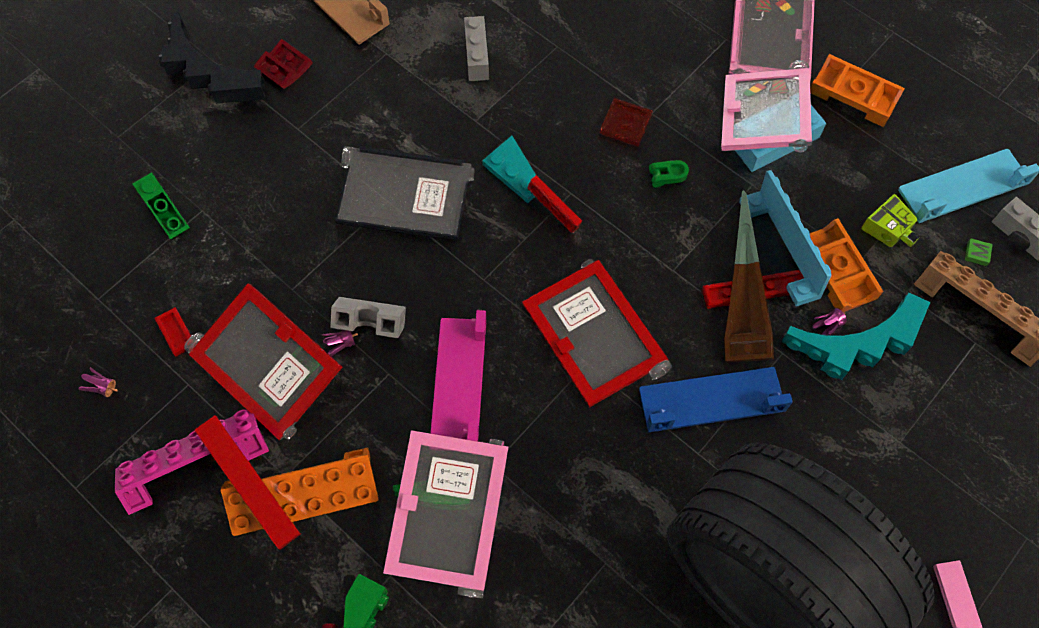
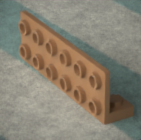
M313 0L357 44H361L390 24L387 7L379 0Z
M940 251L914 285L933 298L944 283L947 282L1024 335L1022 340L1012 349L1011 353L1031 367L1039 359V318L1029 308L1014 302V299L1009 294L998 291L990 281L982 280L975 275L971 268L956 262L952 255Z

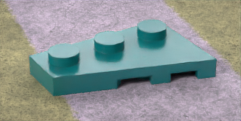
M511 136L483 159L482 163L484 167L528 203L535 197L528 190V185L536 174L515 139Z

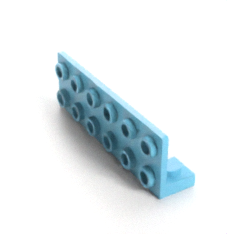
M1005 149L902 185L898 191L911 212L917 217L918 223H922L1028 185L1039 173V166L1037 163L1028 167L1026 165L1020 166L1010 150Z
M771 170L766 171L761 190L747 195L751 218L765 213L769 214L801 271L804 279L788 283L786 287L795 306L821 299L831 278L830 267L821 258L819 248L813 244L808 229L804 228L801 223L799 213L794 211L790 204L789 196L784 193L780 186L778 177H775Z

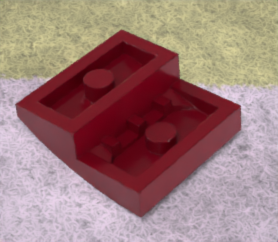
M281 39L270 53L267 51L263 53L254 67L257 70H261V73L285 89L303 75L313 62Z

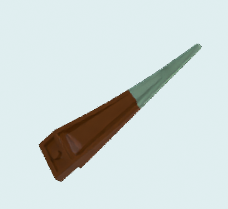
M744 190L741 197L734 275L724 338L725 361L727 363L774 359L772 327L747 194Z

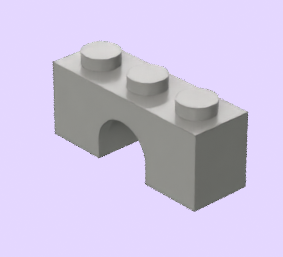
M484 16L464 17L469 81L489 80Z
M1015 197L992 220V223L1008 236L1014 231L1025 234L1030 240V247L1026 251L1039 261V215L1018 197Z
M339 297L331 308V328L354 331L358 326H371L376 328V335L399 338L404 329L406 307Z

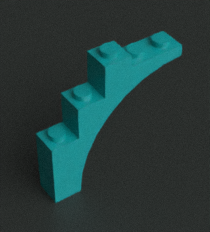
M908 293L890 318L864 332L845 336H826L809 333L790 326L782 339V343L792 350H799L807 354L813 360L824 362L820 370L826 372L832 378L842 380L849 372L854 359L858 360L862 365L874 367L881 359L886 347L894 353L905 355L913 346L930 302Z

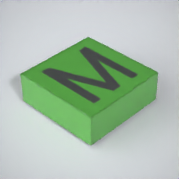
M970 238L967 242L965 260L987 266L990 263L993 244Z

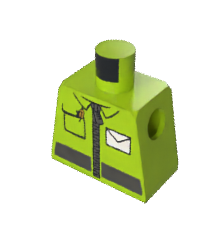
M895 194L870 215L861 228L889 247H893L900 239L911 247L920 238L911 230L917 222V217Z

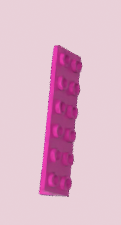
M477 310L476 319H441L431 434L478 442L486 311ZM430 447V450H432V451L460 452V451H454V450H448V449Z
M240 410L234 416L226 420H220L248 461L269 451L258 428L254 413L251 414L248 410ZM193 431L181 440L170 441L163 448L156 451H148L136 460L125 461L115 469V493L128 515L153 504L152 498L144 486L145 483L211 453L197 433Z

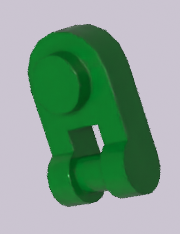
M681 160L650 164L649 171L653 175L651 179L653 187L683 182L689 173L688 165Z

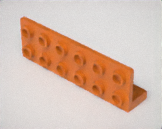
M368 447L346 452L342 460L262 478L292 522L378 501ZM230 480L225 481L221 488V494L232 535L237 536L264 529Z

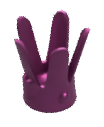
M835 308L829 314L815 317L814 319L825 318L814 323L812 327L818 328L823 325H830L821 334L826 336L829 334L830 336L837 328L846 323L845 312Z
M342 330L337 333L322 334V336L335 335L325 338L323 340L325 344L333 345L340 343L331 349L328 354L333 356L343 348L355 345L353 337L358 335V333L352 335L350 331Z
M91 367L90 370L96 375H81L82 379L98 386V388L81 386L79 390L99 393L106 397H109L113 391H117L115 389V380L105 378Z

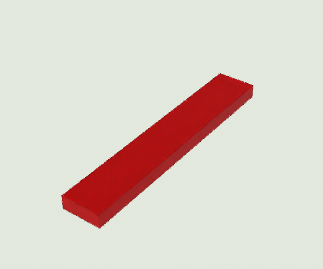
M795 270L762 276L766 299L789 295L786 287L788 283L804 279L801 271ZM733 281L702 287L707 309L730 305Z
M215 415L196 428L195 432L276 547L281 550L298 537L301 533L218 417Z

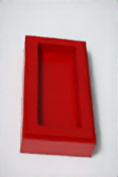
M176 307L155 317L175 357L196 346Z

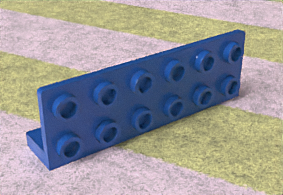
M774 367L641 386L639 388L648 432L786 412L793 403L790 393L782 394Z

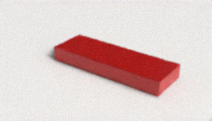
M537 175L534 176L528 185V190L571 233H574L582 223V220Z

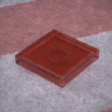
M614 98L601 126L600 134L639 147L653 111Z

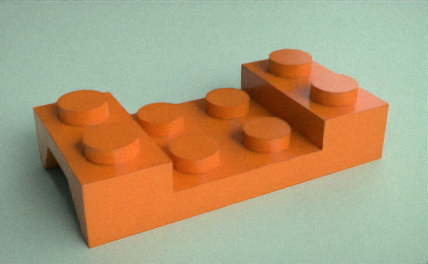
M829 54L818 76L812 82L810 93L826 101L829 96L867 113L865 119L884 127L905 88Z
M838 218L823 229L810 233L813 244L820 250L821 258L830 267L831 278L827 284V288L830 291L828 297L835 308L846 312L879 298L883 293L882 288Z

